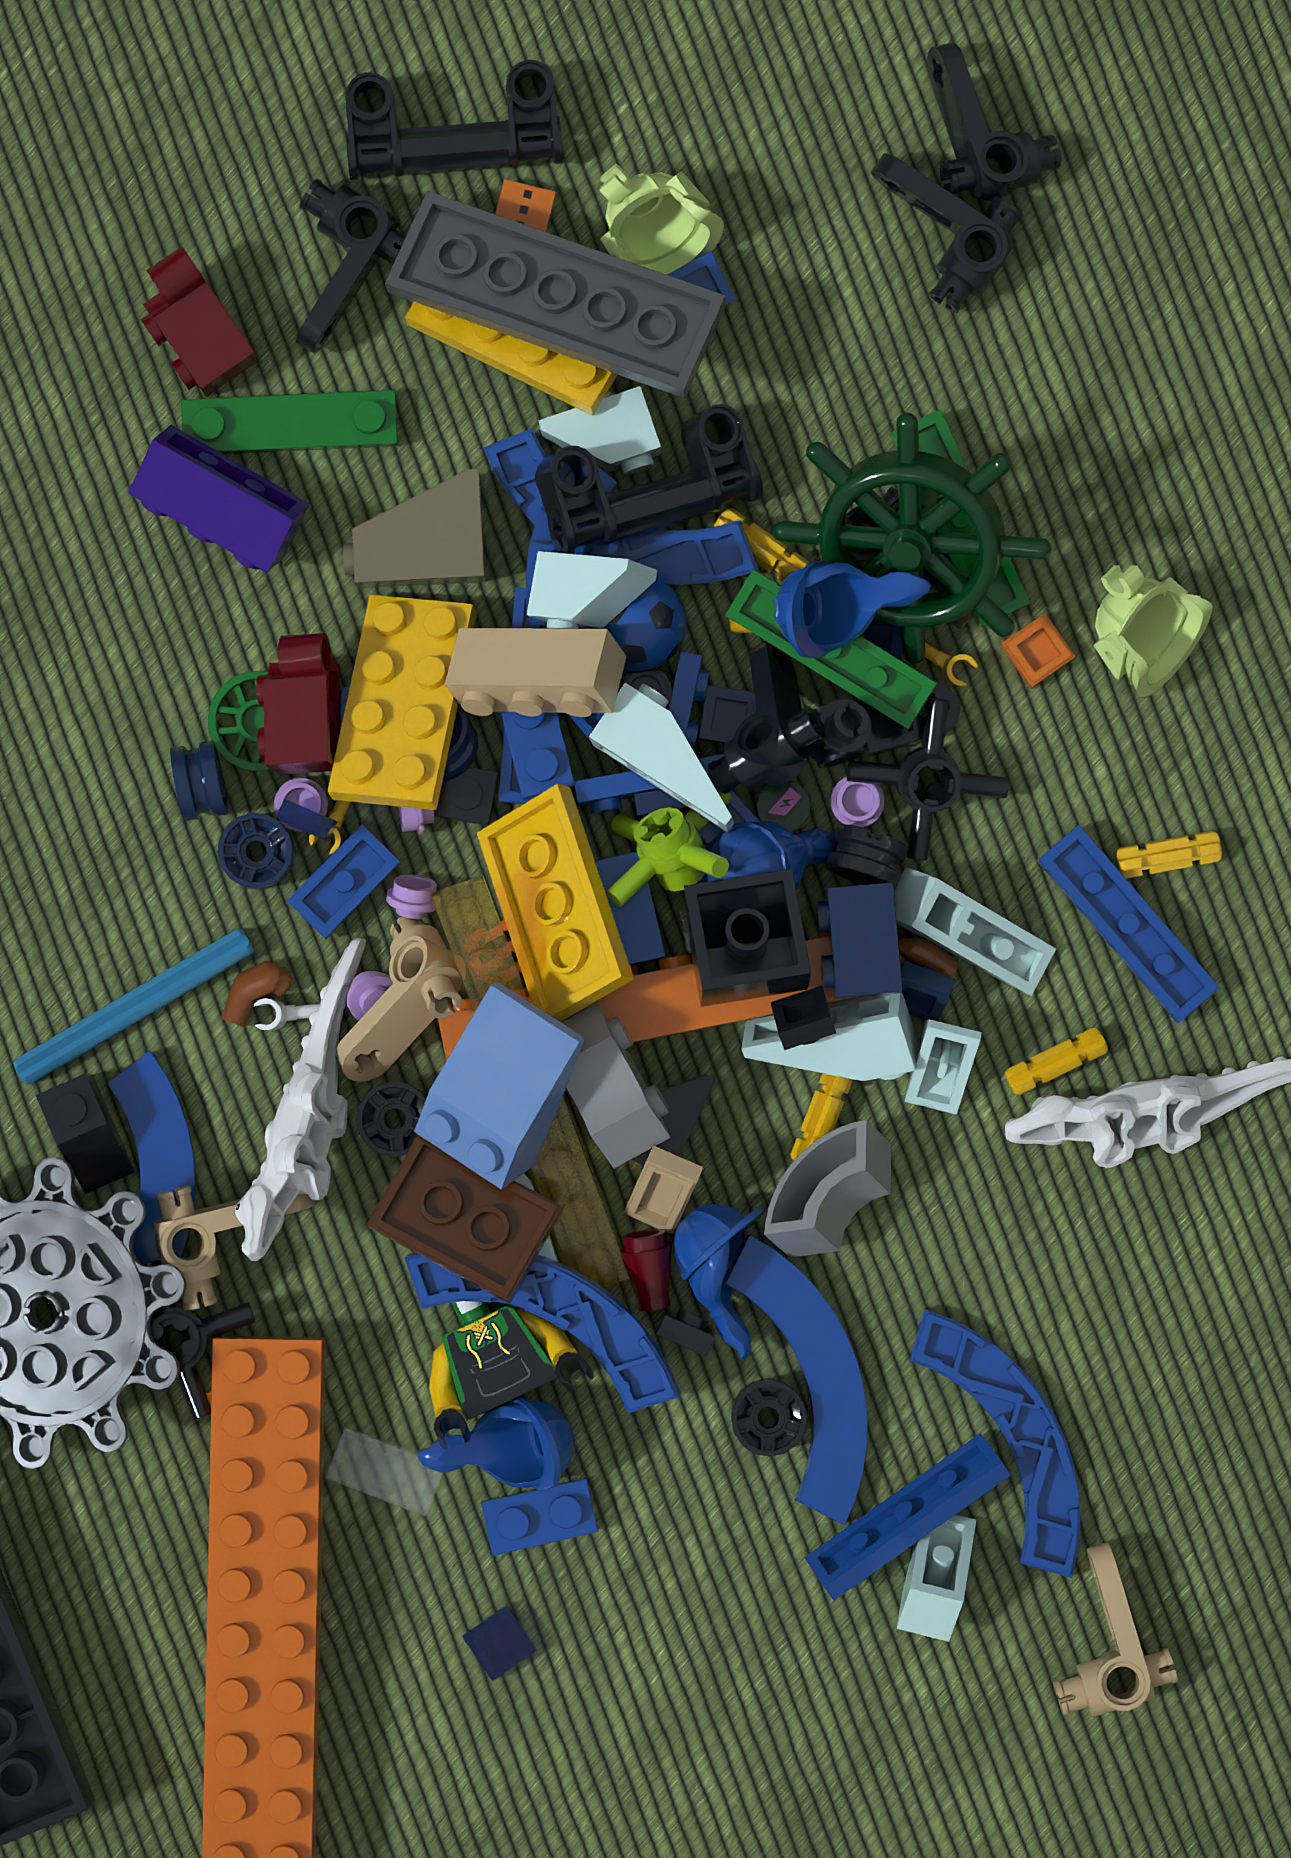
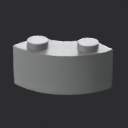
M598 1002L562 1021L561 1023L585 1038L566 1088L573 1098L590 1136L612 1167L616 1168L651 1149L653 1145L656 1146L671 1138L662 1118L670 1113L668 1105L655 1084L647 1088L627 1051V1048L632 1046L633 1042L620 1018L617 1016L609 1021Z
M867 1120L842 1126L816 1140L794 1160L779 1181L768 1207L764 1235L790 1258L840 1251L844 1230L854 1214L871 1200L891 1194V1143Z

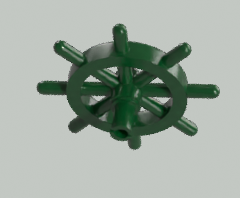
M908 412L901 414L897 418V451L876 454L857 463L852 468H849L821 442H813L807 447L806 455L809 461L827 476L835 486L823 509L820 523L781 521L773 527V536L782 543L819 545L822 561L826 563H848L871 577L885 576L896 568L897 570L910 572L923 578V568H926L940 581L947 590L925 594L908 606H886L879 609L874 617L889 624L903 626L904 655L908 662L918 664L925 658V627L949 623L970 611L998 636L1009 637L1015 630L1013 620L986 596L995 582L1003 557L1041 560L1050 555L1052 548L1050 542L1044 538L1005 535L1002 515L994 498L987 489L1011 469L1012 462L1007 454H995L971 474L968 470L947 458L919 451L918 420L915 415ZM898 484V512L873 489ZM855 502L880 527L845 525L847 510ZM960 512H963L969 519L975 533L944 532L941 529ZM850 547L883 549V551L862 568L853 556ZM941 553L979 556L978 564L971 574L966 577Z

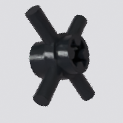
M928 698L922 747L907 753L898 765L849 760L847 767V781L896 786L900 797L913 808L907 858L914 860L928 859L934 812L950 807L958 798L959 793L1006 798L1009 790L1008 777L960 772L955 760L943 751L949 701L945 699ZM927 766L935 772H943L941 773V783L931 782L927 786V793L917 792L919 780L917 773L922 768Z
M159 1260L144 1265L155 1267L161 1264ZM249 1302L203 1319L190 1310L184 1311L182 1308L175 1307V1304L157 1309L155 1315L151 1318V1334L155 1342L164 1349H166L164 1341L161 1339L164 1335V1328L174 1326L179 1331L187 1329L190 1334V1340L182 1344L183 1354L175 1357L180 1365L178 1381L192 1421L211 1414V1406L196 1365L205 1356L209 1339L256 1323Z

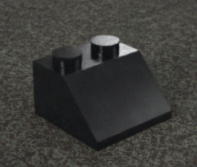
M792 869L684 886L691 954L701 1007L808 990L811 969Z

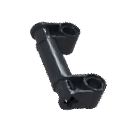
M536 60L521 61L511 68L506 81L509 120L404 129L397 127L394 94L386 78L372 72L358 74L347 86L345 96L348 125L346 146L350 180H358L360 174L393 172L395 177L438 172L503 167L513 168L518 167L521 161L552 159L555 164H563L560 116H557L555 86L551 71L546 65ZM528 76L537 77L546 87L543 95L532 101L524 100L515 91L518 82ZM367 89L379 90L385 96L384 105L377 112L373 113L359 110L356 106V99L361 92Z
M716 404L687 419L683 424L681 439L690 464V471L606 495L597 469V463L593 455L585 448L577 445L567 446L544 458L537 466L535 478L548 518L550 537L557 552L573 554L576 547L601 541L603 544H610L620 539L719 512L721 505L741 499H746L748 502L760 500L763 493L762 478L759 468L753 459L739 413L730 406ZM706 420L713 422L720 432L719 444L712 443L707 438L704 429ZM560 461L572 467L575 473L573 487L561 481L557 469ZM730 481H732V482L734 483V484L728 485V486H723V485H722L723 483H727V482H730ZM585 523L589 525L580 529L576 528V526Z

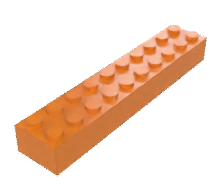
M220 1335L213 1338L202 1858H316L326 1337Z

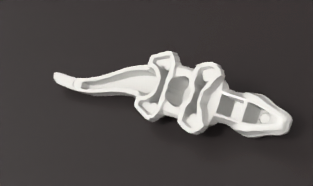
M355 937L349 946L346 947L341 959L332 971L328 985L322 988L320 992L321 1002L319 1007L309 1017L312 1025L309 1035L303 1037L301 1042L303 1047L300 1060L293 1065L294 1074L290 1082L284 1085V1094L275 1118L269 1122L266 1128L265 1144L268 1149L266 1161L261 1166V1173L258 1178L252 1182L250 1189L235 1207V1215L239 1222L244 1225L245 1240L241 1245L242 1251L251 1261H258L266 1254L285 1220L284 1213L298 1194H308L312 1200H321L327 1195L329 1190L331 1167L326 1157L331 1140L342 1137L345 1134L348 1111L347 1100L342 1095L337 1094L338 1060L336 1049L339 1044V1032L347 1001L349 984L355 977L366 945L364 938Z
M1277 1057L1273 1062L1265 1064L1251 1061L1245 1069L1236 1071L1233 1068H1225L1221 1074L1214 1076L1199 1073L1195 1077L1172 1075L1170 1078L1128 1082L1099 1097L1090 1096L1087 1099L1043 1095L1035 1100L1027 1114L1018 1119L1011 1118L1006 1122L1005 1137L1008 1141L1019 1144L1058 1145L1067 1140L1089 1141L1095 1150L1093 1154L1095 1163L1099 1167L1111 1168L1132 1158L1134 1149L1158 1143L1167 1153L1175 1154L1201 1139L1200 1126L1215 1120L1265 1091L1290 1083L1291 1059Z

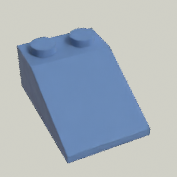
M498 981L490 985L430 1088L414 1132L487 1181L503 1189L536 1164L585 1038Z

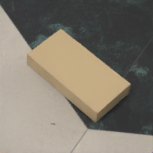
M653 1145L624 1213L655 1228L664 1229L665 1232L673 1234L703 1167Z

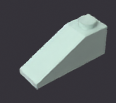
M624 683L617 694L613 713H604L590 734L589 738L592 745L724 831L729 832L734 825L732 816L672 713L665 709L669 701L645 684H641L639 689L636 690L627 683Z
M905 868L894 890L897 924L1021 992L1032 996L1056 948L941 880L911 868Z
M902 992L898 994L863 996L829 1003L836 1034L821 1038L812 1044L799 1045L784 1050L779 1038L774 1015L748 1020L745 1024L741 1048L744 1058L859 1081L877 1078L884 1080L896 1079L906 1072L915 1071L918 1041Z

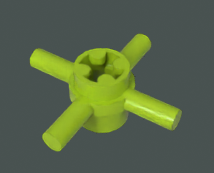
M715 786L726 806L732 800L730 793L723 794ZM671 807L655 810L641 819V821L622 813L616 815L611 823L612 831L638 844L636 850L639 860L606 891L609 900L616 906L622 907L654 875L660 885L669 891L684 890L685 885L696 884L705 874L715 878L725 876L729 868L728 860L701 848L702 839L699 831L709 820L692 809L684 816L677 808Z

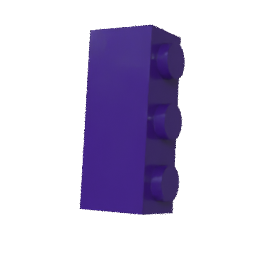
M171 424L152 440L128 491L130 495L141 500V504L148 511L159 516L171 517L185 525L189 533L195 538L207 543H216L232 552L235 559L242 565L255 570L261 569L266 573L285 556L310 505Z

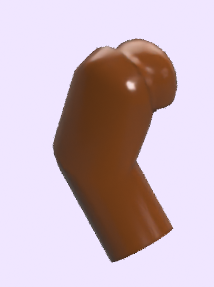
M898 937L900 970L904 961H908L919 966L931 967L940 974L951 978L957 971L959 961L927 939Z
M263 961L239 973L234 979L221 1019L246 1027L256 999L269 993L281 996L289 990L292 982L290 971L285 967H279V964L275 961Z

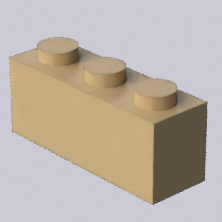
M459 628L445 686L464 711L479 716H488L493 712H517L531 717L539 716L542 712L567 713L575 717H588L592 713H613L626 655L608 629Z

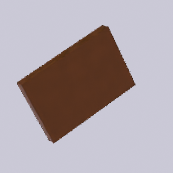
M417 1135L370 1217L367 1226L511 1304L564 1209L561 1205L516 1181H512L503 1189L498 1188L420 1135Z

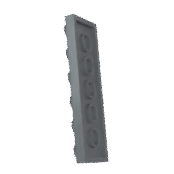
M427 191L385 282L388 293L682 398H686L727 305L725 295L430 191Z

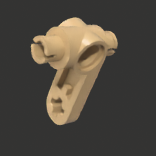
M403 916L398 918L396 921L401 927V932L398 926L392 924L390 934L393 941L390 946L389 974L393 984L343 1037L337 1046V1060L343 1073L350 1080L363 1082L382 1075L434 1018H447L455 1013L450 1001H452L456 1008H460L462 1004L459 990L463 985L466 974L464 959L458 953L447 949L438 930L433 926L425 925L421 918L412 919Z
M190 1186L174 1189L177 1200L176 1205L173 1192L167 1190L157 1193L156 1197L159 1200L163 1219L153 1222L156 1235L155 1245L162 1264H171L177 1267L186 1278L187 1287L182 1297V1308L184 1311L200 1308L197 1292L199 1293L200 1303L204 1304L205 1307L217 1303L211 1278L221 1273L215 1251L216 1240L214 1233L243 1226L235 1215V1207L241 1199L194 1210ZM298 1194L284 1215L315 1206V1201L308 1194ZM192 1228L199 1237L197 1250L189 1257H177L172 1249L173 1237L181 1229Z
M1108 1542L1087 1548V1554L1115 1650L1106 1652L1097 1659L1077 1664L1078 1676L1053 1682L1056 1695L1060 1698L1058 1702L1063 1716L1087 1707L1092 1717L1116 1710L1129 1711L1139 1707L1143 1702L1155 1699L1153 1688L1171 1682H1178L1176 1670L1170 1666L1174 1663L1168 1648L1150 1655H1143L1117 1564ZM1117 1667H1128L1134 1672L1133 1686L1122 1694L1110 1692L1107 1688V1678L1110 1672Z

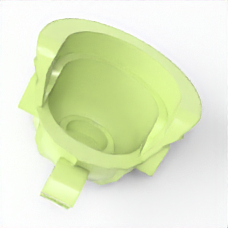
M615 164L600 177L604 184L600 186L599 190L609 200L606 220L610 229L600 240L610 255L667 275L706 253L712 252L719 243L724 231L723 220L707 208L711 205L709 201L682 171L675 176L663 172L646 175L641 173L630 179L625 171Z
M1114 565L1101 577L1103 586L1109 593L1102 600L1097 611L1095 628L1099 640L1093 646L1117 680L1127 672L1130 684L1135 687L1138 696L1147 697L1161 688L1189 657L1209 623L1213 605L1201 598V596L1188 594V591L1171 577L1159 582L1152 578H1144L1137 565H1131L1124 573L1119 565Z

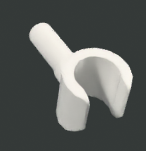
M260 999L254 1003V1006L272 1005L276 1010V1018L271 1024H257L255 1026L261 1030H279L287 1021L309 1018L312 1012L317 1011L319 1004L295 1006V1004L285 1005L278 999Z

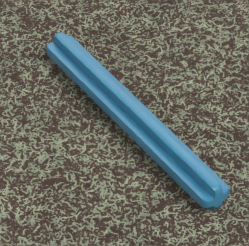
M235 929L16 1058L13 1062L16 1072L25 1084H33L252 955L254 948L251 941L242 929Z

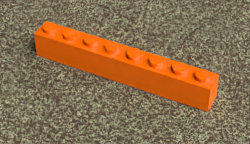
M818 928L816 929L818 939L805 941L811 969L808 990L821 985L823 987L821 955H831L829 933L819 934ZM690 954L658 960L659 971L639 974L637 965H631L630 968L634 979L596 1002H598L609 1021L617 1016L620 1018L632 1042L635 1043L773 1015L770 1002L806 990L701 1007L694 965L691 963ZM527 987L511 989L532 1003ZM833 987L823 988L828 1004L858 998L834 999ZM479 997L462 999L460 1008L454 1007L453 1003L450 1002L455 1013L447 1018H438L446 1061L480 1004Z

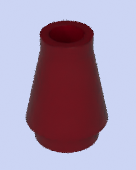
M645 1229L623 1235L624 1247L619 1252L637 1298L638 1310L655 1311L669 1307L672 1242L666 1240L665 1230Z

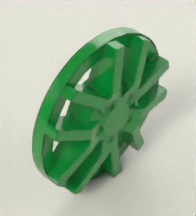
M266 671L245 672L228 680L215 694L208 713V730L211 740L215 742L217 751L231 764L253 772L272 770L265 766V762L260 763L261 759L257 749L258 729L264 728V707H260L257 699L246 702L240 685L246 681H254L256 687L258 675L268 674ZM234 688L241 708L220 706L223 699ZM217 715H237V726L218 728ZM240 734L231 753L226 749L220 736ZM247 740L256 743L252 762L239 759V755Z

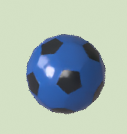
M656 579L653 584L602 629H608L625 653L624 669L644 671L666 664L677 653L685 638L687 618L683 603L676 592Z

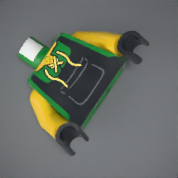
M454 1302L452 1305L462 1325L442 1335L443 1343L435 1349L432 1358L429 1390L436 1417L434 1431L442 1448H447L444 1437L451 1429H460L464 1441L467 1443L471 1439V1433L466 1423L467 1420L556 1378L569 1392H575L569 1383L571 1374L576 1370L582 1369L589 1379L592 1380L594 1372L587 1362L577 1354L576 1349L563 1329L550 1321L525 1311L524 1308H516L510 1304L491 1311L487 1302Z

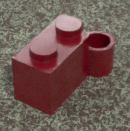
M180 247L146 270L160 293L143 304L149 314L142 318L141 321L158 346L166 341L169 342L179 357L171 365L188 390L198 385L207 397L259 362L255 352L183 247Z
M326 633L281 636L278 643V662L269 663L268 674L258 675L256 680L257 700L260 707H264V728H259L257 733L259 757L261 760H265V766L280 775L332 771L341 730L340 664L331 658L330 642Z

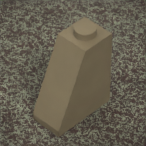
M479 468L467 469L352 528L353 543H343L345 575H354L355 584L358 589L486 582Z

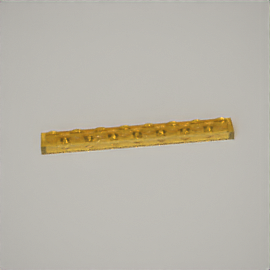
M481 875L433 892L432 899L474 1013L490 985L496 981L529 1001L484 876ZM563 1095L537 1162L531 1168L541 1195L561 1205L564 1209L553 1228L567 1266L604 1288L629 1279Z

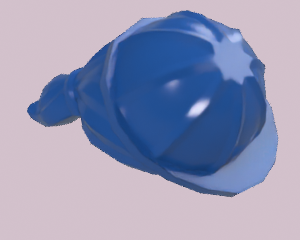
M809 562L804 568L790 573L782 582L779 592L774 599V618L783 636L792 644V647L801 657L818 658L850 644L863 634L879 609L886 606H908L927 594L931 589V584L926 579L910 572L898 571L882 577H871L848 563Z
M751 821L734 823L729 832L722 830L705 848L728 860L729 868L727 873L722 878H715L705 874L697 883L792 869L797 890L805 867L809 864L826 863L829 852L836 851L838 843L834 841L835 833H827L821 829L812 828L801 834L794 835L788 829L775 822Z
M719 1204L703 1205L680 1222L674 1239V1255L682 1272L681 1277L686 1282L689 1280L697 1300L711 1312L710 1318L715 1320L717 1331L722 1340L738 1350L740 1359H745L748 1357L751 1349L750 1334L730 1302L732 1287L723 1282L744 1242L742 1234L765 1213V1210L759 1206L747 1216H744L729 1206Z
M517 1398L511 1400L509 1404L500 1405L487 1411L470 1432L471 1439L469 1442L465 1443L462 1435H446L444 1439L447 1448H442L437 1440L430 1447L418 1451L417 1455L425 1467L437 1472L455 1471L468 1464L477 1465L496 1480L509 1486L549 1490L559 1484L561 1473L572 1460L575 1436L571 1429V1423L567 1421L565 1415L556 1406L544 1401H527L524 1398Z

